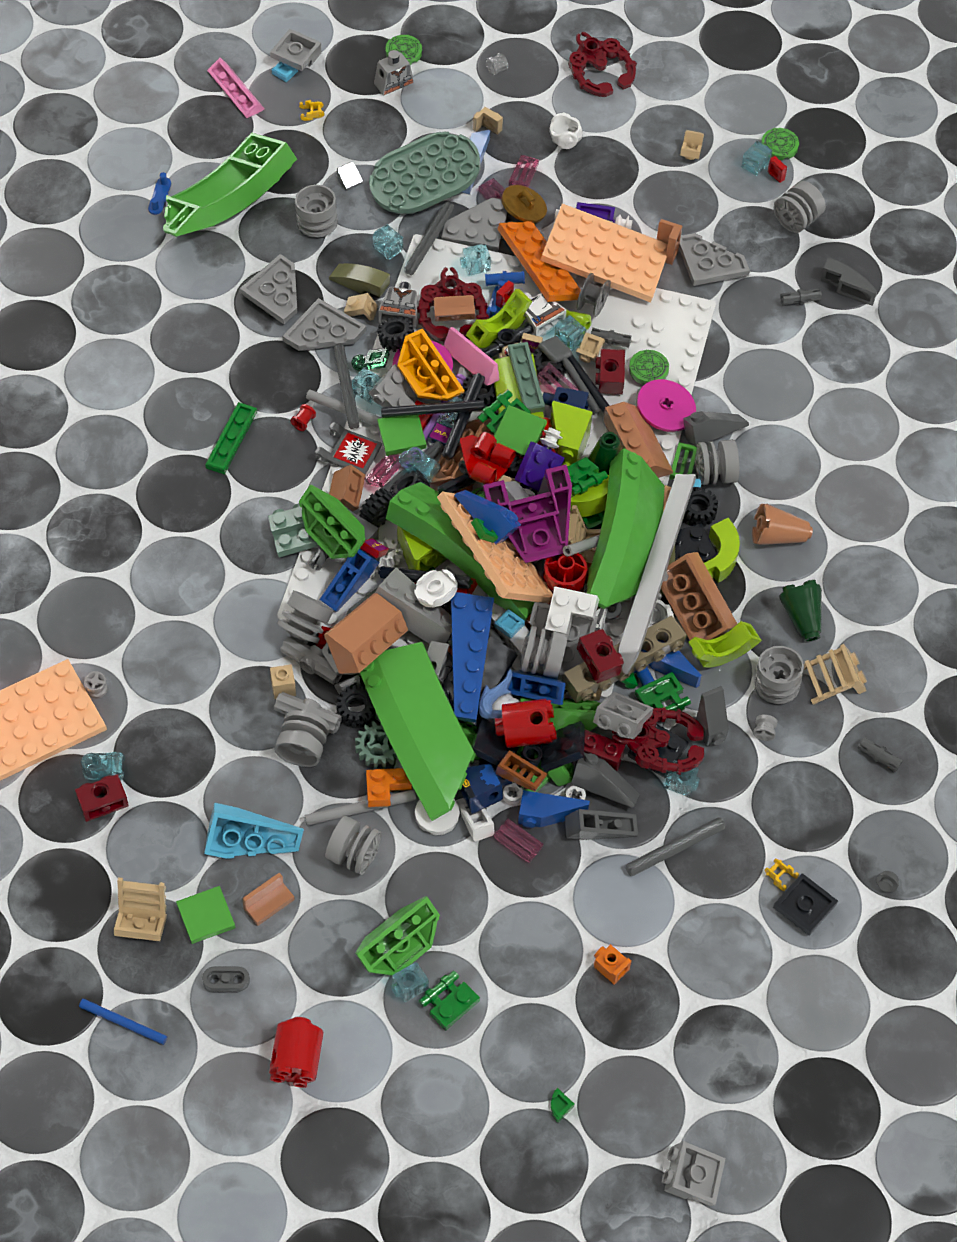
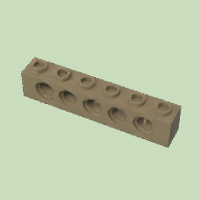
M671 615L647 629L641 648L647 652L640 651L637 660L627 675L621 670L620 675L596 683L587 665L583 662L564 672L562 682L565 683V689L575 703L581 700L586 701L598 689L605 691L612 683L627 679L635 671L640 672L653 661H661L666 654L672 651H679L683 648L687 635ZM620 643L613 646L617 653L619 651ZM586 677H590V678H592L594 681H591V682H590V681H587L585 678H586Z

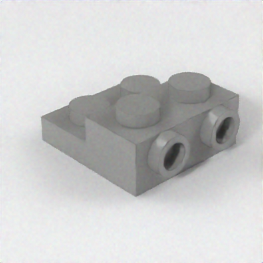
M289 29L270 51V57L303 71L308 63L312 65L320 56L321 42Z
M396 364L390 367L369 392L374 402L382 407L415 405V402L419 399Z
M613 692L597 707L593 723L602 729L617 732L621 737L634 739L642 731L643 724L652 716L654 708Z
M685 1141L672 1146L667 1156V1159L671 1161L670 1167L664 1172L662 1182L666 1184L664 1191L683 1199L692 1198L709 1206L716 1205L726 1158Z

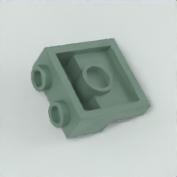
M299 503L295 504L292 509L285 511L277 509L273 514L268 515L279 557L318 546L305 531L302 507H300Z

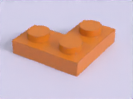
M403 768L366 770L368 807L391 806L390 791L412 790V784Z

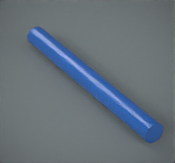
M82 999L79 1007L162 1045L167 1040L166 1035L86 999Z

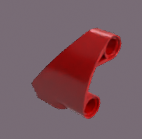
M482 432L479 437L469 435L460 438L463 459L469 477L484 485L499 481L515 458L516 451L497 443L496 438L490 433Z

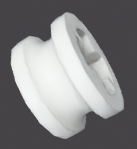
M516 783L505 786L503 789L504 802L508 805H518L522 799L523 789L519 788ZM509 791H513V793L516 791L517 797L513 798V795L509 797Z
M571 786L566 791V797L572 798V794L579 796V799L585 800L586 793L580 787Z

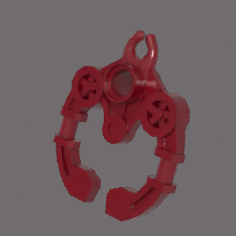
M586 32L576 35L579 47L576 52L570 54L568 65L571 69L572 77L578 81L580 89H584L588 93L599 97L612 95L614 90L610 83L603 82L596 85L590 79L585 80L583 76L585 75L584 69L587 63L593 65L597 70L603 71L607 66V58L618 57L620 61L624 60L626 63L624 68L627 70V73L620 75L618 78V86L623 90L631 87L635 79L637 63L631 59L630 52L622 47L617 39L607 38L601 41L591 37ZM582 35L587 39H585V41L580 40V36Z
M444 267L440 275L441 280L435 285L424 286L420 293L419 306L417 307V312L419 313L418 324L423 327L430 337L437 341L446 340L449 328L434 326L431 318L427 317L430 307L434 306L435 297L473 295L475 310L479 311V315H476L475 319H489L486 311L488 303L485 301L481 287L477 283H465L460 280L458 272L453 267L449 268L453 275L446 276L448 268ZM465 324L459 329V332L468 340L470 339L466 334L473 324Z
M666 707L654 708L652 716L643 724L642 731L634 739L620 738L616 735L617 732L612 731L614 734L612 739L619 743L627 744L636 753V763L645 769L651 768L662 773L671 771L681 775L683 772L696 768L704 759V748L697 745H692L688 750L687 758L677 760V763L667 762V758L658 757L659 753L656 748L666 747L669 743L670 735L666 731L655 728L657 721L665 722L666 718L675 719V723L682 724L687 728V736L690 740H703L704 730L702 725L689 714L682 712L681 709H676L675 711L666 710Z

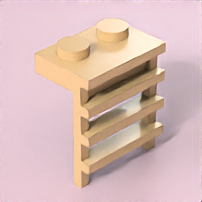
M572 506L568 545L600 535L601 529L587 530L577 506ZM596 547L579 554L583 556L586 562L592 563Z
M845 644L840 645V648L834 651L832 649L829 650V653L823 656H816L817 658L814 660L805 661L804 670L808 669L818 695L811 699L813 705L852 687L858 694L867 691L864 685L867 682L863 671H859L857 665L860 664L855 652L851 653ZM830 658L842 685L838 688H834L824 662ZM820 664L830 690L824 694L812 667Z
M118 877L119 914L114 927V936L160 941L167 918L165 912V883L160 882L159 885L130 882L123 881V878Z

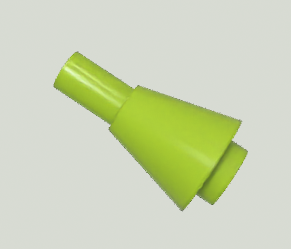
M566 309L567 320L580 333L590 328L592 321L589 314Z

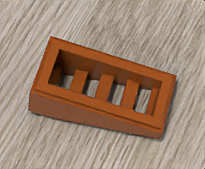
M510 750L499 763L496 774L534 792L547 776V773ZM518 768L521 769L519 774L516 772ZM525 772H528L529 775L526 778L523 777ZM535 775L537 779L533 783L530 780Z

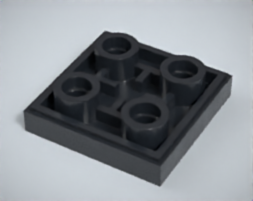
M483 717L481 718L472 743V749L477 757L497 767L509 750L516 754L518 747L507 748L505 735L497 736L495 723Z

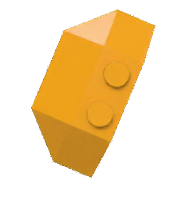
M423 328L405 336L397 367L418 398L448 401L465 392Z

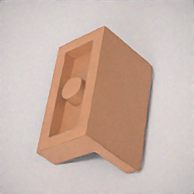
M661 219L658 226L657 240L668 244L665 263L672 265L679 251L683 226Z
M474 296L435 297V322L475 319Z
M352 465L335 471L329 494L337 498L351 511L359 509L365 474Z
M278 873L243 898V907L254 923L259 926L295 899L294 895L284 885L283 876Z

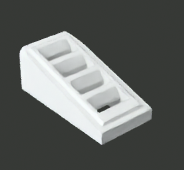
M464 798L456 800L461 816L475 842L494 835V823L485 808L478 811L479 813L471 815L469 808H465L468 806Z

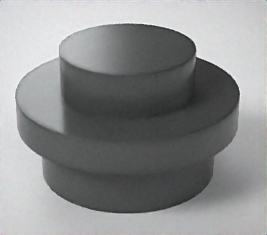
M884 871L876 878L877 885L883 891L894 892L899 886L898 876L891 871Z

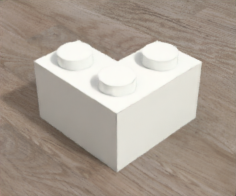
M554 587L545 626L547 633L555 631L568 634L569 636L573 616L595 620L599 603L598 596Z

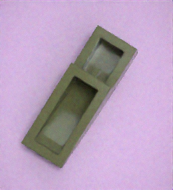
M344 263L338 264L329 276V280L360 294H364L367 291L381 297L390 285V274L364 265Z

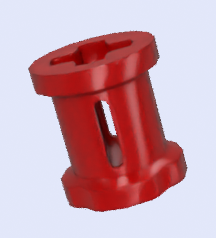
M302 404L300 411L291 418L290 422L297 430L305 431L309 421L316 417V411L311 406Z

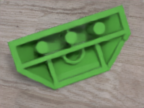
M309 485L299 500V505L302 507L305 531L331 559L354 557L365 542L364 526L337 498L313 485Z
M521 698L520 702L531 701L536 699ZM563 698V705L551 703L553 705L554 718H550V720L554 723L556 730L579 721L584 724L585 730L588 731L598 726L593 723L596 709L601 704L597 701L581 700L575 703L573 699ZM542 719L536 720L534 724H540Z
M425 896L399 909L368 934L355 954L368 972L397 976L432 947L440 914L429 898Z

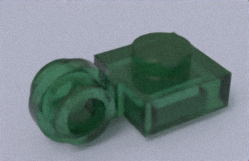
M387 348L369 350L367 356L362 354L354 356L351 364L356 371H362L365 368L367 370L385 368L390 353Z

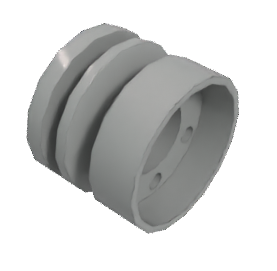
M799 181L774 202L773 208L777 220L784 228L791 232L799 233L825 212L826 205L821 192L814 185L806 181Z
M310 185L301 189L295 198L299 230L310 237H323L332 233L338 224L334 192L323 185Z
M720 440L717 450L712 441H708L707 446L705 442H698L695 465L701 485H708L709 480L711 484H716L718 475L722 483H736L738 481L739 455L735 440Z
M293 590L287 604L295 610L293 613L283 611L282 615L290 620L287 621L279 618L277 624L284 628L287 633L298 639L318 644L320 638L312 632L315 631L323 634L324 630L316 624L318 621L328 623L334 610L303 593Z
M531 626L529 633L525 637L521 652V671L526 672L530 662L533 663L531 673L535 674L538 666L542 665L543 676L557 679L568 634L554 631L550 640L545 639V629L542 628L539 638L535 637L537 627Z
M773 646L766 649L760 655L755 688L761 698L774 704H785L792 701L798 695L804 671L803 659L799 653L789 647Z
M298 710L288 712L281 727L282 732L278 735L274 747L275 753L278 757L293 765L301 767L316 766L320 761L323 744L326 742V736L330 730L328 723L320 716L310 712Z
M344 816L331 835L325 859L342 865L348 858L347 869L353 870L355 868L356 873L363 875L378 852L381 831L376 829L371 831V827L366 825L359 833L360 822Z

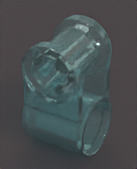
M412 447L408 451L402 452L399 456V463L409 473L412 470H419L429 483H431L440 470L439 463L418 447Z
M119 752L87 753L81 760L83 776L87 780L94 781L101 780L108 775L118 774L120 780H122L125 776V773L122 771L125 755ZM90 765H96L95 768H88Z

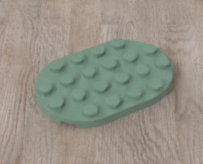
M445 131L424 136L391 151L374 165L375 169L369 178L372 196L382 208L390 212L413 214L461 193L471 186L480 171L479 152L475 144L461 134L458 136Z

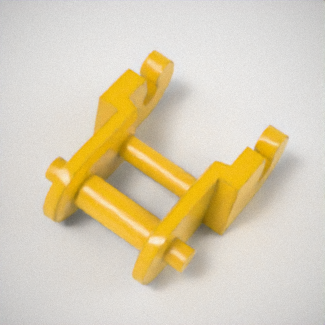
M306 100L305 105H303V102H300L299 107L301 109L311 110L306 113V117H304V114H301V120L310 121L313 118H322L325 115L324 111L321 110L324 106L323 103Z
M775 858V864L770 869L765 868L764 871L767 876L774 880V885L780 890L785 891L787 887L786 885H781L782 881L779 877L785 872L797 879L799 873H794L792 866H786L781 860ZM779 867L782 871L777 875L774 871Z

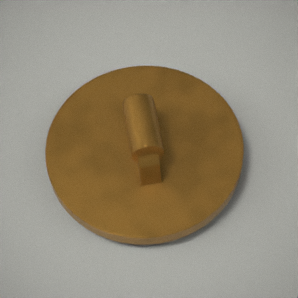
M511 185L502 194L501 200L504 208L516 219L537 223L544 219L547 213L546 203L534 190L522 185Z

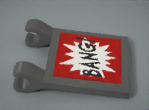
M331 423L329 427L330 435L340 437L331 453L322 447H318L315 451V459L320 462H329L342 468L352 465L366 475L381 449L382 443L347 430L338 423Z

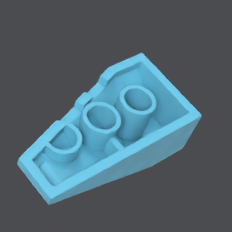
M214 803L204 854L227 859L241 855L256 856V854L296 852L299 851L304 829L237 807Z

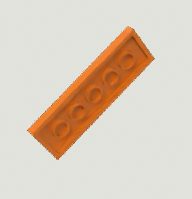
M529 221L499 223L498 231L548 302L578 300L581 289L569 272L540 261L547 241L534 223Z

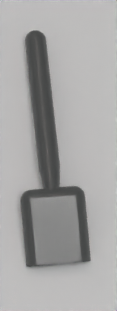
M557 336L547 339L538 345V348L553 363L562 361L579 391L589 392L577 371L567 359L572 356V351ZM589 392V407L594 414H597L600 408Z

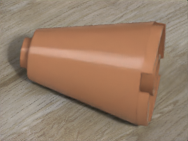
M760 504L754 517V520H757L756 527L752 528L753 543L758 545L802 543L811 538L813 528L808 521L769 504Z

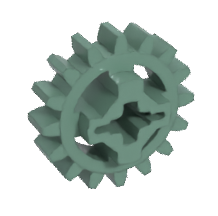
M372 722L371 728L365 725V732L359 730V738H355V751L359 753V760L366 759V766L374 763V768H377L378 764L386 768L387 762L393 765L394 758L398 759L394 749L390 751L391 743L382 724L377 726L375 722ZM368 739L369 742L367 743V746L365 747L364 744H365L366 740Z

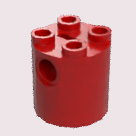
M577 553L571 556L561 554L546 558L543 580L552 594L554 587L584 592L587 563L581 554Z
M539 699L502 704V718H495V728L497 736L505 735L507 748L550 743L552 740L557 739L556 728L550 718H554L551 700ZM542 719L540 724H534L536 720Z
M294 1017L278 1023L269 1070L271 1074L270 1080L278 1083L284 1081L293 1082V1086L299 1088H306L307 1083L315 1081L324 1031L318 1026L313 1025L311 1020L304 1017Z

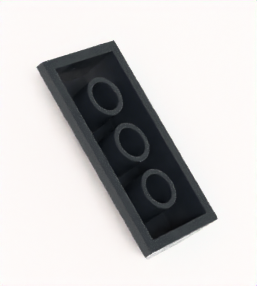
M491 636L488 637L480 698L486 685L491 689L504 680L507 671L512 667L518 656L515 651ZM452 667L442 687L454 711ZM477 712L476 723L461 720L458 721L469 725L477 726L478 722L481 719V716L479 712Z

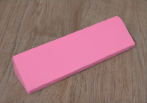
M219 58L207 70L246 118L265 109L223 59Z
M451 327L444 343V347L451 356L473 375L477 373L485 377V385L488 386L498 381V364L459 331Z

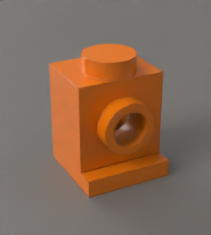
M611 944L607 948L602 946L594 955L596 958L594 968L613 985L630 970L632 960L623 956Z

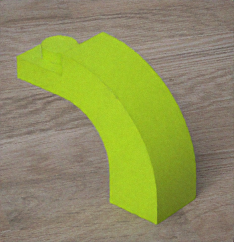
M515 289L506 304L496 315L486 320L476 319L466 336L478 348L489 346L493 340L498 338L500 330L505 328L517 329L526 319L524 314L532 301L520 289Z
M609 475L607 479L603 480L602 484L588 488L587 492L575 496L571 494L570 511H572V506L574 505L577 506L581 517L592 516L604 511L608 494Z
M729 518L712 525L709 533V539L716 547L718 555L704 564L711 577H714L717 583L723 581L734 569L740 547L738 532Z
M740 621L730 631L718 638L705 640L694 637L689 641V644L692 647L693 655L699 659L702 666L710 668L726 664L741 657L762 640L751 624Z

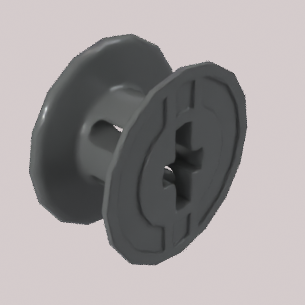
M590 273L581 288L576 308L581 310L585 303L594 306L593 315L597 317L607 300L611 280H607L602 287L593 284L594 274Z

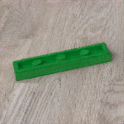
M240 402L237 403L205 464L206 469L225 475L257 414V408Z

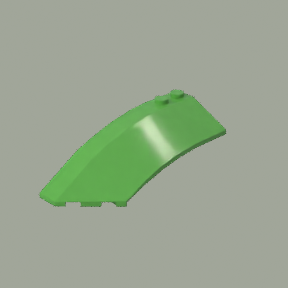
M251 132L237 149L206 177L173 196L166 195L168 205L165 207L164 218L166 219V224L163 225L164 232L177 237L214 226L234 216L260 198L277 183L280 177L297 160L296 156L286 142Z
M625 448L610 462L608 494L603 523L594 558L588 571L587 594L597 595L599 598L598 606L603 609L610 607L612 604L629 600L637 594L663 515L664 484L641 456Z
M419 482L401 489L390 500L386 516L387 520L439 551L465 574L475 578L478 586L489 597L494 598L495 604L505 610H511L526 621L532 613L534 602L506 599L497 594L495 585L485 576V570L474 559V553L463 542V537L459 530L453 527L451 518L442 510L441 503L437 498L439 492Z
M423 642L385 650L364 668L360 674L384 731L429 818L433 821L452 810L455 804L454 797L457 791L461 790L467 776L466 770L470 762H473L476 753L473 751L450 705Z

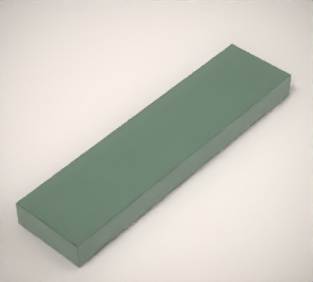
M528 342L508 345V353L521 402L531 413L545 411V404Z

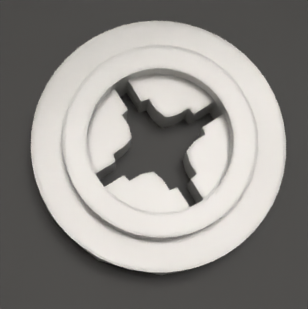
M384 538L380 541L376 540L389 549L387 558L385 556L375 558L380 562L377 567H394L399 564L403 557L400 543H396L394 539L387 540Z

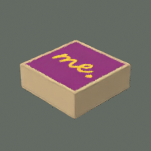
M523 333L521 343L528 342L530 353H535L538 345L543 342V338Z

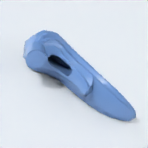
M509 669L505 679L496 687L489 689L487 685L485 686L478 706V712L481 717L485 719L502 718V710H493L492 705L499 697L511 694V691L508 690L512 680L511 669Z

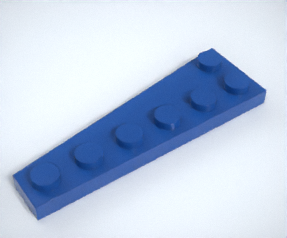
M456 592L451 599L454 713L458 720L476 723L494 598Z

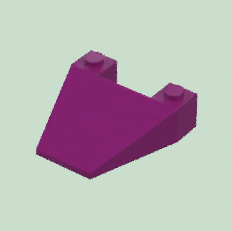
M567 464L546 469L544 474L549 492L510 502L504 480L483 485L482 489L485 499L501 505L517 515L521 526L508 539L525 564L564 554L563 548L568 545L572 483Z

